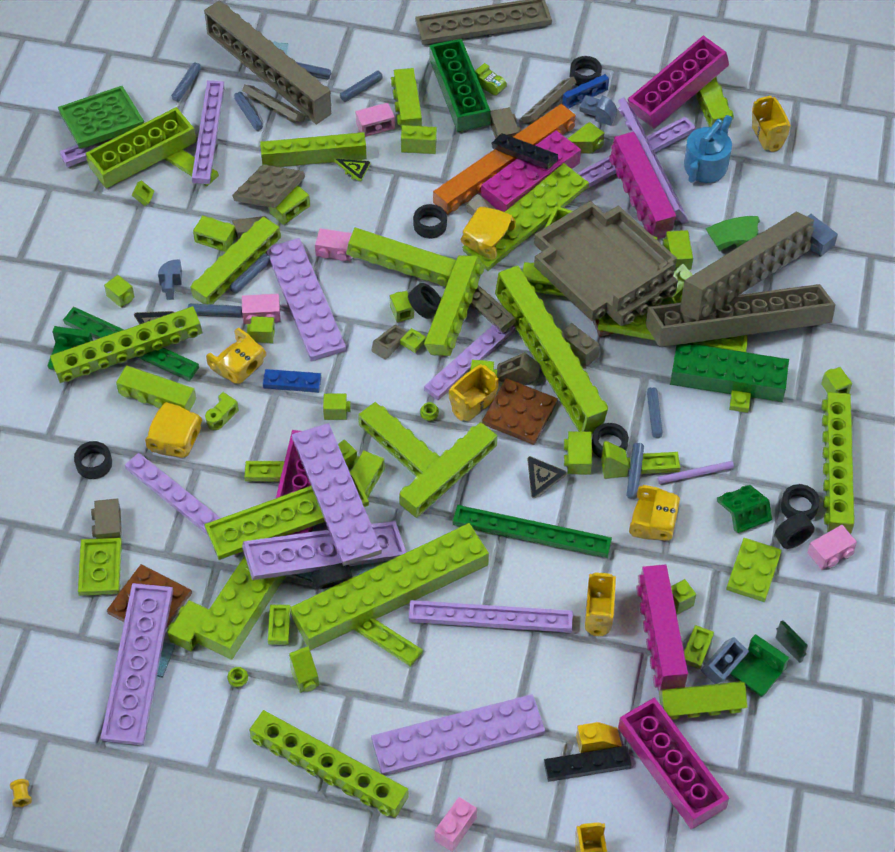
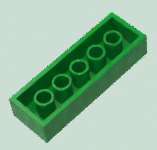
M462 38L429 45V60L457 132L490 125L491 110Z
M689 343L677 344L670 385L731 394L733 390L751 393V398L783 402L789 359Z

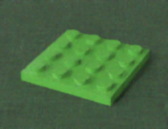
M123 86L58 107L59 113L79 149L120 136L144 124L143 118Z

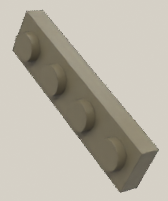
M574 77L563 79L521 117L524 123H534L541 118L540 115L542 113L548 112L552 104L562 99L563 93L572 90V86L576 83Z
M244 84L242 91L247 93L248 98L261 101L260 104L262 106L273 108V112L279 115H286L287 120L293 123L297 121L304 122L306 115L255 86Z
M478 285L471 305L499 331L504 333L517 322L515 317Z

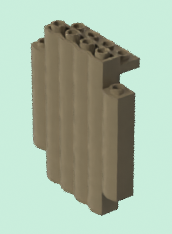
M589 201L535 234L534 245L542 252L535 256L534 267L591 321L601 319L607 313L620 326L630 324L636 316L644 315L648 311V307L658 306L663 299L672 297L677 291L678 280L673 276L677 258L619 205L604 213L593 202Z

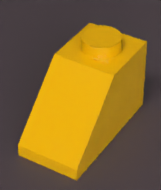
M600 722L577 725L576 739L580 753L622 746L617 727Z

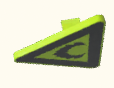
M334 159V162L345 170L346 175L350 174L352 175L351 179H357L358 181H362L371 163L366 160Z

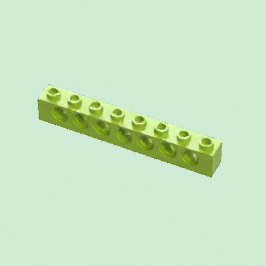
M192 306L50 355L59 382H69L74 378L89 375L91 372L106 369L111 365L143 356L148 352L160 350L163 347L177 344L188 338H195L203 334L196 311Z
M828 392L826 400H822V411H825V415L822 417V426L825 427V431L822 434V442H825L822 457L826 459V463L823 464V475H826V479L823 482V491H826L823 507L827 508V513L824 514V524L827 525V532L843 525L851 534L854 527L851 394Z
M265 710L260 713L249 729L251 740L256 745H263L269 748L270 752L274 755H281L287 758L289 763L305 768L306 772L312 776L318 775L328 785L338 786L345 794L358 797L363 804L378 808L379 812L385 816L396 818L409 798L408 788ZM271 734H278L275 738L269 737ZM290 743L296 744L295 747H287V745ZM307 753L314 754V756L310 758L305 757ZM325 763L332 764L330 767H323ZM343 773L351 774L346 778L341 776ZM361 783L369 784V786L365 788H362L359 785ZM379 793L387 794L384 798H380L377 795Z

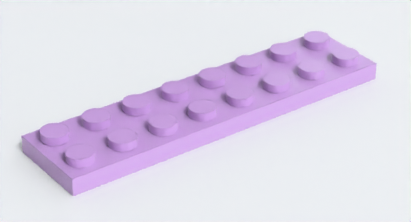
M624 97L619 99L618 102L621 107L618 109L625 118L628 129L631 132H635L676 214L675 220H679L682 224L688 223L689 220L634 110Z
M300 238L272 245L266 254L271 257V266L310 361L345 352V343Z
M327 423L292 434L293 442L343 566L382 554V549L330 424Z
M396 521L371 524L382 549V554L351 563L349 566L389 561L406 553ZM329 530L243 541L242 544L252 580L313 572L330 565L342 563Z
M132 583L101 734L102 741L144 745L174 591L173 587Z
M531 694L371 735V740L381 774L387 776L545 735V729L534 696Z

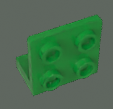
M54 326L52 333L55 345L51 355L93 341L91 331ZM50 358L47 365L48 369L55 370Z
M751 485L742 486L738 490L726 492L722 496L717 497V502L731 513L733 528L737 533L772 520L769 499Z
M755 634L750 640L749 652L731 671L730 675L738 681L745 682V686L763 697L786 670L790 657Z

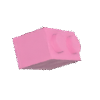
M388 103L355 111L356 124L359 131L365 133V137L395 129V116Z
M320 228L315 243L316 256L338 259L340 261H351L352 256L347 255L346 251L352 233Z
M279 294L242 295L243 323L251 324L252 316L274 317L275 323L281 322Z
M840 525L812 541L807 553L823 570L827 567L835 566L842 558L847 559L855 552L854 549L857 541L843 525Z
M458 797L435 829V841L453 852L477 819V808Z

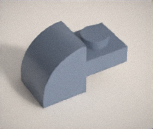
M585 95L580 105V112L596 116L595 121L611 126L617 115V107L611 99L602 95L601 99Z
M180 259L164 263L158 271L159 284L162 286V293H166L167 300H174V285H182Z

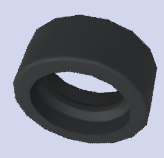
M591 56L577 57L570 65L569 77H574L576 80L575 85L580 86L594 80L596 77H600L602 65L596 58ZM581 68H589L595 73L586 76L576 71Z
M426 204L419 207L413 216L414 230L424 238L430 239L441 236L447 227L446 212L443 208L434 204ZM432 216L438 218L441 222L435 226H425L420 223V220L424 217Z
M419 283L408 293L409 303L420 316L426 319H432L435 316L441 298L431 286Z
M604 423L594 430L592 449L598 457L602 458L603 446L599 443V438L604 435L618 437L621 440L619 447L627 451L629 436L622 426L616 423Z
M89 441L77 448L74 453V463L82 477L98 479L104 477L110 471L112 457L109 448L104 443ZM92 453H99L105 457L104 461L95 467H86L82 464L83 458Z
M795 484L788 487L783 493L780 507L787 519L796 514H806L809 520H812L817 514L820 499L813 488L808 485ZM794 496H801L808 499L812 505L809 510L799 511L791 507L789 499Z
M796 514L782 522L775 530L774 535L784 549H791L809 539L814 533L815 527L806 514Z
M338 563L313 572L312 577L316 589L320 590L336 586L351 579L352 573L349 564L343 566L342 563Z

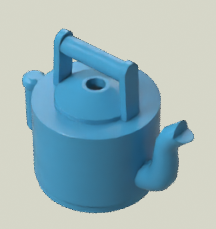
M726 115L723 121L717 119L712 127L696 129L688 136L684 168L689 176V182L693 183L696 180L702 183H713L725 176L732 150V141L728 136V129L732 121L731 116Z

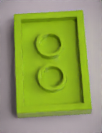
M121 538L81 539L78 579L79 596L120 593Z
M743 538L726 590L765 602L782 549Z

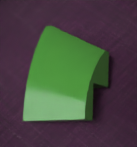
M758 216L731 218L706 228V231L719 251L732 244H735L738 248L758 235L760 219Z

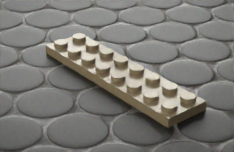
M520 0L415 17L422 45L552 25V19L545 0Z

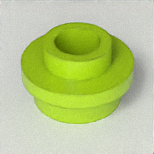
M428 402L421 407L420 415L424 420L432 421L438 417L439 409L434 403Z
M241 667L232 668L227 676L229 684L233 687L244 686L248 681L247 671ZM237 676L242 677L239 680H235V677Z

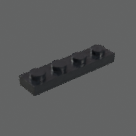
M503 133L491 143L493 149L547 170L559 160L558 154Z
M627 746L544 759L548 782L630 769L632 766Z

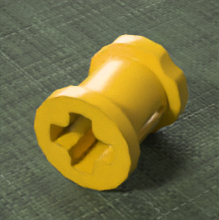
M17 779L10 783V789L13 790L14 799L12 800V805L14 807H24L32 802V798L28 793L29 781L26 779Z

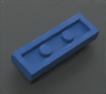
M604 74L572 90H568L563 93L562 104L569 109L582 103L585 95L594 97L607 91L609 77Z
M265 369L263 389L319 393L322 377L321 373Z

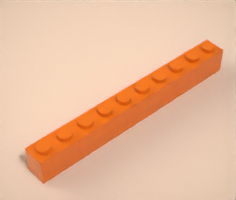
M560 104L513 137L532 145H537L556 130L562 135L571 131L575 127L576 115L563 104ZM494 149L433 191V203L443 208L447 215L452 211H456L459 206L469 202L472 197L481 193V185L518 158Z

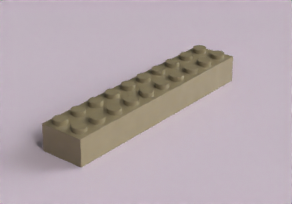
M220 0L204 10L207 34L301 113L306 115L313 123L317 125L332 114L330 89L321 84L316 77L310 75L304 67L299 66L293 58L288 57L282 49L277 48L271 40L266 39L260 31L255 30L249 22L244 21L238 13L233 12L228 5H225Z
M796 211L684 280L680 312L699 321L794 259L808 252L811 247V235L814 231V219Z
M820 284L738 295L699 321L680 312L681 303L648 307L646 327L659 347H667L670 345L832 323L836 304Z

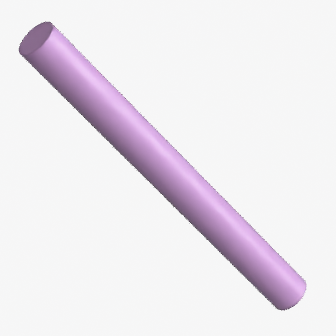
M733 461L659 476L658 483L664 484L732 469L734 464Z

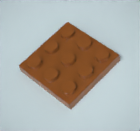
M506 378L484 416L482 423L487 427L535 445L558 402V398Z
M140 564L108 607L107 613L122 622L125 621L132 583L173 587L174 591L167 629L180 608L184 606L191 596L192 590Z

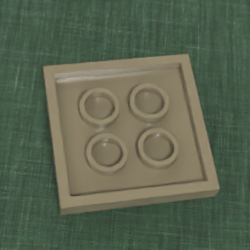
M262 165L232 196L234 201L276 208L305 178V174L300 170Z

